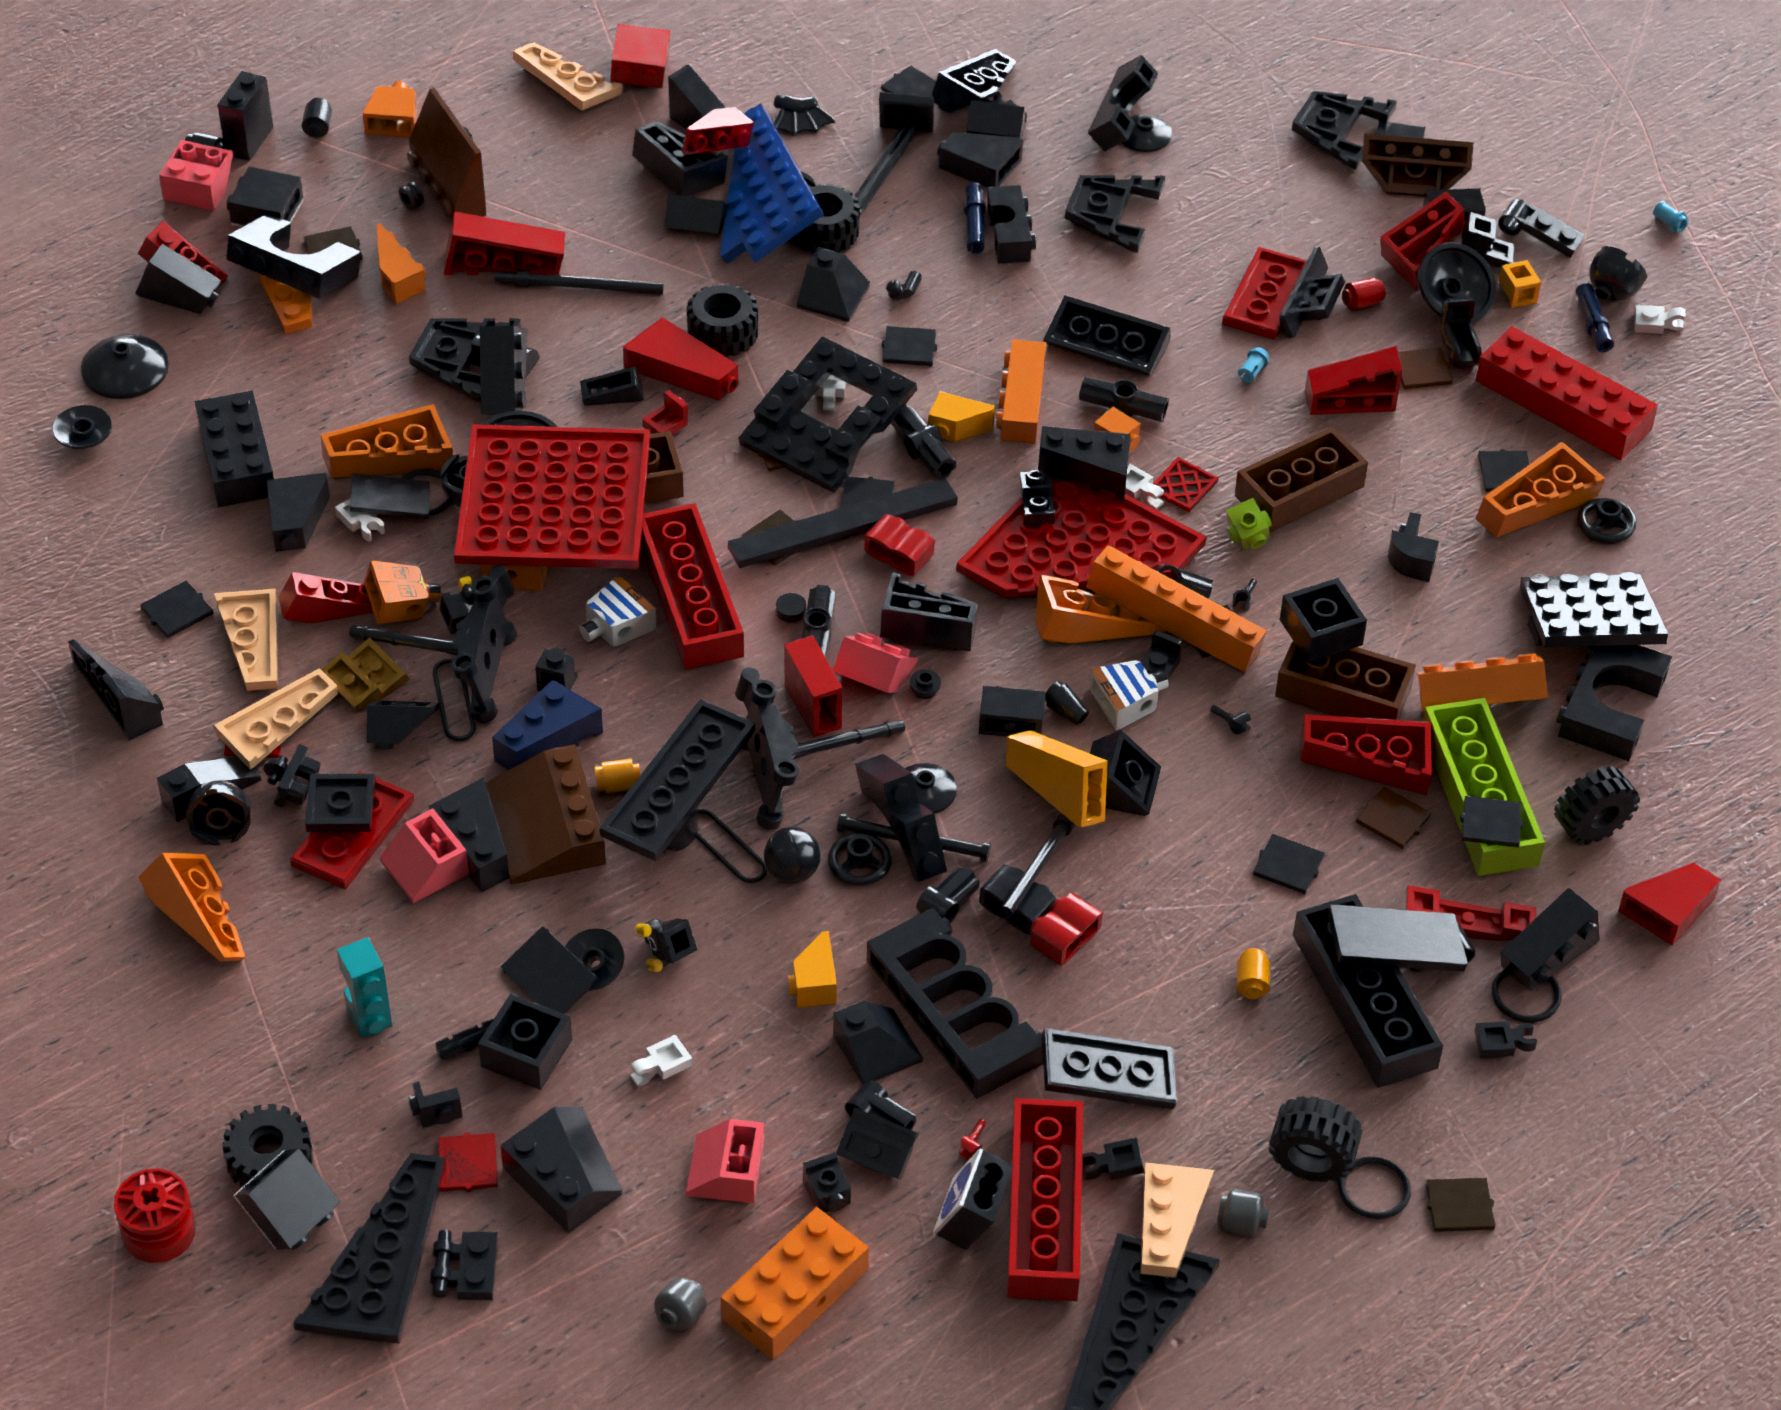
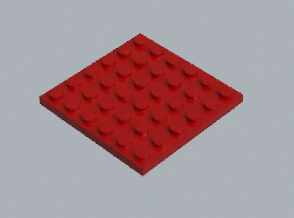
M472 424L454 552L455 564L639 569L651 439L650 430Z

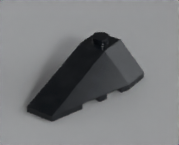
M994 49L938 73L931 97H934V103L938 105L939 109L950 113L970 106L971 100L984 101L995 96L1015 66L1016 61Z
M74 639L68 641L74 665L129 741L163 725L161 711L164 710V707L156 693L152 695L143 683Z

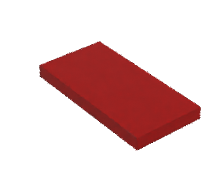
M1258 247L1223 316L1222 325L1276 340L1282 328L1280 313L1283 311L1307 260Z
M359 771L357 774H366V773H364V772H362V771ZM375 777L376 784L371 832H311L290 858L291 866L346 890L415 801L414 794Z

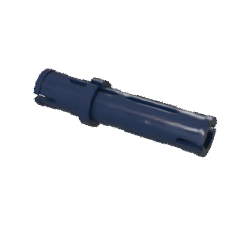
M970 183L966 187L967 202L964 204V212L967 215V249L969 252L972 250V253L978 254L985 249L983 214L986 212V204L983 201V186H979L978 192V183Z
M1590 283L1580 284L1575 292L1587 320L1586 328L1588 334L1593 337L1596 349L1599 352H1608L1614 347V341L1609 333V322L1603 317L1592 285Z

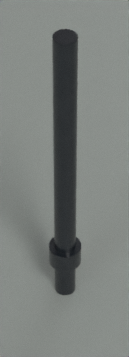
M518 269V272H495V282L517 283V286L529 287L532 284L653 294L664 293V283L536 274L530 273V270Z
M1062 813L1053 823L1052 832L1001 907L1000 913L1003 917L1009 918L1012 916L1063 837L1069 835L1075 824Z

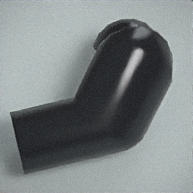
M911 271L903 284H900L898 280H894V283L890 281L886 285L888 296L894 300L913 296L922 280V275L917 271Z

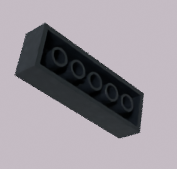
M1357 894L1297 911L1293 937L1377 1088L1438 1069L1443 1044L1399 967L1338 963L1327 910L1330 904L1363 907Z

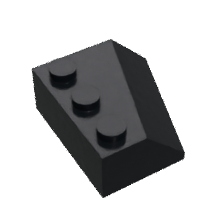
M553 1107L500 1145L503 1169L568 1234L622 1195L620 1185L583 1107Z

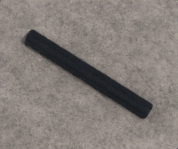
M904 123L855 194L860 207L859 214H862L915 136L916 128L914 125Z

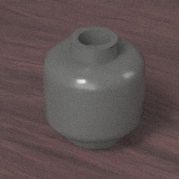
M1232 1189L1228 1196L1222 1195L1217 1222H1222V1228L1227 1233L1254 1237L1259 1227L1266 1229L1270 1208L1263 1207L1264 1199L1262 1195L1240 1189Z
M675 1278L669 1282L656 1296L654 1301V1309L659 1322L664 1327L675 1331L689 1329L704 1314L707 1307L705 1292L702 1286L695 1280L686 1278Z

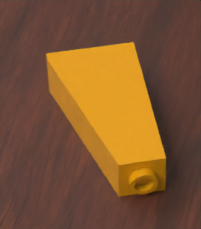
M1031 730L1007 736L1006 767L1078 827L1082 828L1105 821L1107 760Z

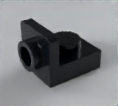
M1156 630L1152 635L1151 647L1141 661L1147 673L1152 674L1162 670L1169 680L1181 661L1182 640Z

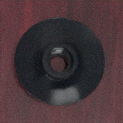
M1147 114L1130 116L1136 123L1129 139L1122 142L1126 147L1139 152H1154L1169 144L1172 131L1168 123L1163 119Z
M79 405L63 411L55 419L52 427L53 435L65 447L72 449L91 448L108 438L112 431V420L105 410L97 406Z
M918 763L905 768L913 774L919 803L933 813L943 811L952 804L956 797L957 784L953 775L948 770L931 763Z
M584 930L572 937L565 945V948L588 970L596 974L599 981L588 991H595L606 987L617 978L622 970L625 956L623 946L619 939L607 930ZM600 961L596 967L591 968L593 962Z

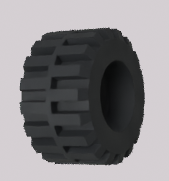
M833 184L808 186L824 215L793 236L794 243L797 246L801 245V249L804 251H811L812 254H814L817 247L839 253L840 250L846 251L850 248V245L855 244L856 238L859 237L860 207L858 199L853 196L851 191H845L844 187L841 186L835 187Z
M724 283V285L712 284V287L705 286L701 288V292L696 291L692 295L693 298H689L687 306L688 334L725 357L727 355H739L740 351L746 352L749 350V346L755 344L756 338H758V304L755 297L751 296L748 290H742L740 286L736 285L733 287L727 283Z
M1301 1096L1297 1097L1296 1100L1289 1099L1286 1101V1104L1281 1105L1269 1141V1153L1273 1155L1272 1158L1276 1163L1281 1164V1168L1285 1171H1290L1292 1175L1310 1181L1328 1182L1330 1180L1335 1182L1339 1181L1340 1178L1347 1177L1349 1172L1352 1171L1363 1130L1361 1129L1360 1122L1355 1119L1356 1116L1352 1112L1346 1111L1342 1105L1335 1104L1328 1099Z

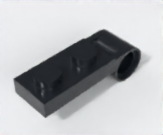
M1521 199L1512 200L1498 220V225L1504 233L1517 235L1523 230L1569 258L1572 257L1585 236L1549 213Z

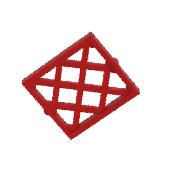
M1177 457L1153 482V485H1157L1162 489L1168 488L1169 494L1163 493L1160 498L1190 512L1218 482V477L1201 469L1199 466H1195ZM1181 466H1184L1191 471L1182 472ZM1175 468H1177L1178 472L1171 473ZM1198 475H1201L1209 480H1199ZM1184 476H1194L1195 481L1185 482ZM1179 477L1180 483H1171L1169 478ZM1165 479L1166 484H1161V482ZM1206 484H1208V485L1202 490L1201 485H1206ZM1187 486H1197L1198 491L1188 492ZM1182 487L1184 493L1174 494L1172 488ZM1196 496L1191 502L1190 497ZM1185 497L1187 503H1183L1182 501L1176 498Z

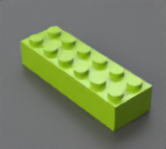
M1480 698L1425 707L1422 722H1431L1432 762L1461 835L1463 823L1460 822V816L1463 814L1465 796L1521 802V821L1524 822V825L1520 829L1519 848L1464 841L1477 875L1483 876L1539 867L1545 841L1486 699Z

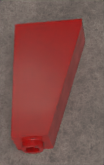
M663 317L623 346L624 368L635 366L638 374L718 401L735 391L739 386L738 364Z

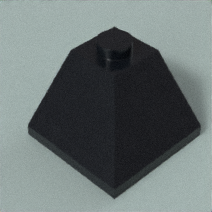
M817 247L807 264L797 301V308L850 322L870 287V282L844 254Z
M376 700L368 704L366 743H375L376 749H394V744L402 742L439 709V702Z
M862 1001L833 1013V1037L862 1085L867 1080L876 1081L923 1062L921 1053L893 1008Z

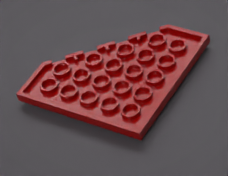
M1050 476L1055 523L1025 524L1021 497L957 562L956 571L1005 598L1038 594V584L1041 575L1079 583L1078 589L1083 590L1089 589L1086 586L1093 563L1108 545L1150 568L1160 563H1167L1184 569L1206 545L1207 536L1126 494L1123 501L1115 498V493L1103 489L1096 492L1090 490V485L1076 480L1070 483ZM1165 570L1161 573L1172 579L1170 570Z

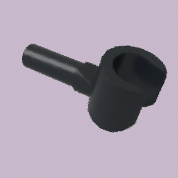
M1251 579L1245 590L1235 591L1233 594V607H1235L1237 602L1244 601V611L1250 609L1251 593L1257 584L1256 579Z
M1216 705L1210 708L1212 713L1228 722L1234 734H1241L1251 729L1246 723L1251 720L1247 712L1244 711L1234 716Z

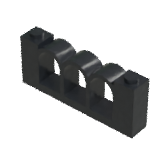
M931 908L867 941V962L975 1098L978 1099L1043 1064L1041 1033L1038 1030L1034 1031L1027 1021L1019 1024V1014L1011 1003L998 997H992V981L989 975L978 967L966 965V949L963 943L951 936L953 931L949 921L945 917L941 918L935 909ZM933 959H946L955 965L920 985H917L908 974V971ZM960 990H970L981 996L977 1001L946 1017H943L933 1005L936 1001ZM985 1022H996L1008 1029L972 1050L959 1037L962 1033Z

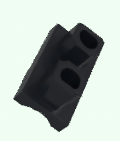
M299 744L289 765L286 764L288 761L287 757L280 755L278 759L266 761L263 769L268 776L267 782L271 785H275L277 781L280 782L277 787L278 794L274 800L275 805L283 807L286 800L303 805L309 792V785L297 781V778L299 776L310 781V774H318L321 765L317 760L306 756L308 747Z

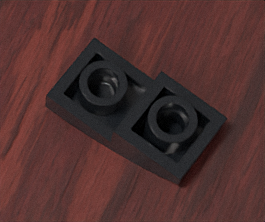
M1040 470L1020 472L1025 524L1055 523L1050 472Z

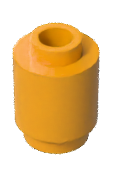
M632 758L602 762V766L594 767L598 792L606 791V794L629 791L641 775L639 763L633 764Z
M1257 948L1244 950L1237 960L1236 989L1238 993L1248 999H1258L1266 995L1270 990V960L1263 950Z

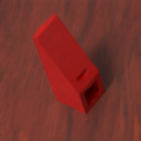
M735 107L715 109L687 128L682 153L685 155L748 147L754 122Z
M164 221L146 236L137 253L149 262L163 244L220 279V284L228 277L225 272Z
M292 572L279 595L282 616L286 620L312 624L373 613L365 585Z

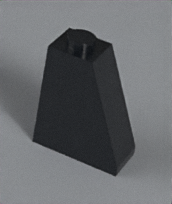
M687 64L668 76L669 118L687 130L688 127L711 111L726 108L690 65Z
M953 132L938 147L939 168L987 188L1000 186L1022 161L1023 139Z
M162 244L148 262L135 294L145 299L201 314L207 305L212 308L219 298L220 293L217 289L221 280Z
M327 473L267 480L275 551L306 548L330 498Z

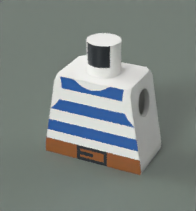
M619 575L587 601V622L579 627L582 637L587 642L601 636L611 646H618L657 629L656 608Z
M1135 660L1091 669L1089 690L1114 729L1119 730L1154 712L1157 708L1159 691L1168 688L1169 683L1164 671L1161 670L1148 674L1142 663Z

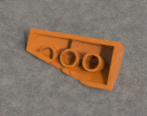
M1041 575L1039 578L1035 623L1041 639L1051 643L1063 642L1071 644L1153 635L1156 630L1165 633L1163 628L1102 595L1078 589L1079 583L1045 575Z
M161 853L138 876L146 896L151 899L153 904L219 961H242L245 958L236 927L228 922L226 916L230 911L228 902L222 901L219 891L223 888L220 878L205 854Z

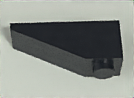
M238 757L183 764L157 777L161 802L176 822H179L186 818V807L192 793L202 784L212 780H225L234 783L240 789H244L260 781L261 776L254 767L250 770Z

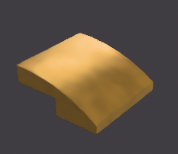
M370 637L348 656L341 652L321 669L337 685L338 693L356 711L367 707L368 704L376 700H381L409 680L407 674Z

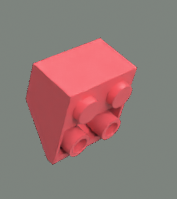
M181 140L159 174L163 200L215 211L226 192L233 156L232 151Z
M856 633L855 636L844 637L833 672L886 693H897L916 665L918 657L910 655L911 649L895 643H893V646L885 643L882 644L883 638L870 633L865 635Z
M433 808L405 822L380 856V862L413 904L469 875L467 850Z
M729 1119L696 1134L686 1196L755 1204L764 1151V1123Z

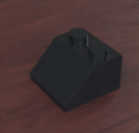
M1122 730L1093 741L1090 754L1108 761L1106 808L1142 816L1149 815L1161 766Z

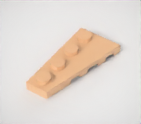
M536 43L513 50L514 61L581 111L622 95L623 85L616 82L609 84L604 81V76L595 72L591 75L582 71V65L576 62H564L561 60V55Z
M276 589L214 593L215 602L246 690L278 689Z
M318 668L215 724V733L251 770L337 696V685Z
M1145 1163L1140 1274L1176 1277L1187 1249L1190 1235L1193 1233L1199 1211L1202 1209L1207 1190L1211 1185L1214 1170Z

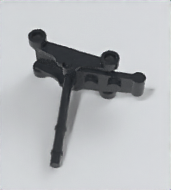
M504 565L492 567L489 571L490 577L484 576L476 579L471 586L475 601L468 615L457 623V632L453 640H442L400 633V631L396 630L387 631L374 629L370 626L362 627L356 625L350 627L349 634L351 637L360 638L364 641L370 637L373 641L391 643L394 646L403 645L456 655L451 662V668L456 678L461 680L467 679L471 686V712L477 722L487 723L492 721L498 714V709L493 698H491V693L503 646L512 644L517 638V632L513 623L506 619L503 612L507 598L514 595L515 588Z
M746 667L741 672L735 691L736 698L742 701L748 710L746 719L755 723V732L742 749L748 750L750 753L763 801L756 816V821L762 828L767 830L777 829L781 825L784 816L782 788L783 786L794 784L799 773L798 765L792 760L854 743L861 744L863 741L883 736L890 737L892 734L905 731L903 720L886 721L880 725L863 729L857 728L851 732L808 742H797L793 735V727L783 720L773 702L777 688L772 682L763 679L759 680V672L754 668Z

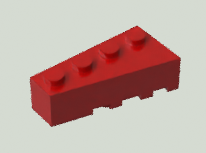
M454 212L445 250L443 275H453L454 271H467V275H479V271L511 272L518 271V269L530 270V273L559 275L564 257L565 232Z

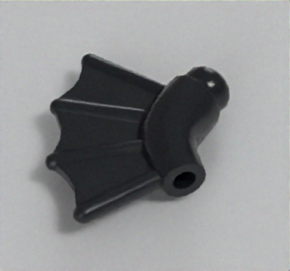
M778 94L774 99V107L780 109L774 122L777 131H787L792 135L803 131H813L816 133L822 126L835 123V119L818 106L817 99L814 96L797 98Z

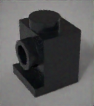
M559 648L544 649L535 665L537 691H541L551 682L549 680L552 676L559 677V684L571 690L578 677V673L575 672L574 657L565 654Z
M835 1152L803 1163V1183L815 1208L818 1207L824 1213L828 1211L834 1212L851 1203V1187L838 1163V1157Z

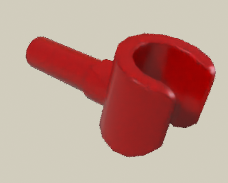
M983 1119L978 1120L969 1136L965 1135L961 1139L959 1155L968 1161L980 1148L982 1149V1145L976 1141L986 1125V1121Z

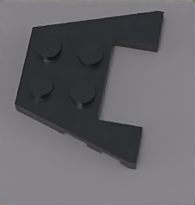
M1313 91L1293 120L1291 130L1350 168L1357 170L1362 162L1363 146L1344 139L1360 115L1387 123L1396 110L1397 101L1387 99V103L1373 102L1374 97L1365 96L1362 100L1347 99V94Z
M1080 175L1066 207L1065 219L1132 252L1138 253L1144 239L1145 229L1119 222L1131 194L1159 200L1165 185L1166 176L1155 175V179H1142V175H1132L1130 179H1115V175Z
M430 318L409 355L410 365L468 397L481 402L480 374L466 371L472 360L471 343L480 334L479 327L481 326L521 327L520 319L509 318V322H495V318H485L483 322H467V318Z

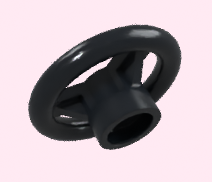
M1611 498L1592 499L1584 503L1577 514L1580 529L1588 537L1603 543H1617L1626 540L1634 533L1637 525L1633 511L1626 504ZM1596 508L1597 521L1589 526L1586 515L1591 509ZM1621 513L1625 515L1627 520L1621 516ZM1616 527L1624 529L1617 534L1600 533L1604 528Z
M852 833L841 837L832 845L828 853V865L832 873L841 881L851 885H869L879 881L888 873L892 864L891 851L886 843L880 838L867 833ZM847 846V860L839 865L837 861L838 854L842 848ZM873 846L880 851L882 860L873 856ZM868 867L876 870L874 873L865 876L848 874V872L855 868Z

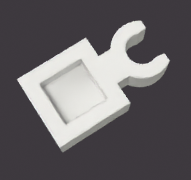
M351 498L335 507L336 516L352 532L360 528L362 537L366 541L370 542L372 540L370 530H378L381 534L385 533L384 523L381 519L377 518V514L350 511Z

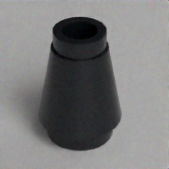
M1057 681L1046 691V706L1076 725L1081 724L1089 715V710L1085 708L1084 704L1067 683L1062 684L1060 681Z

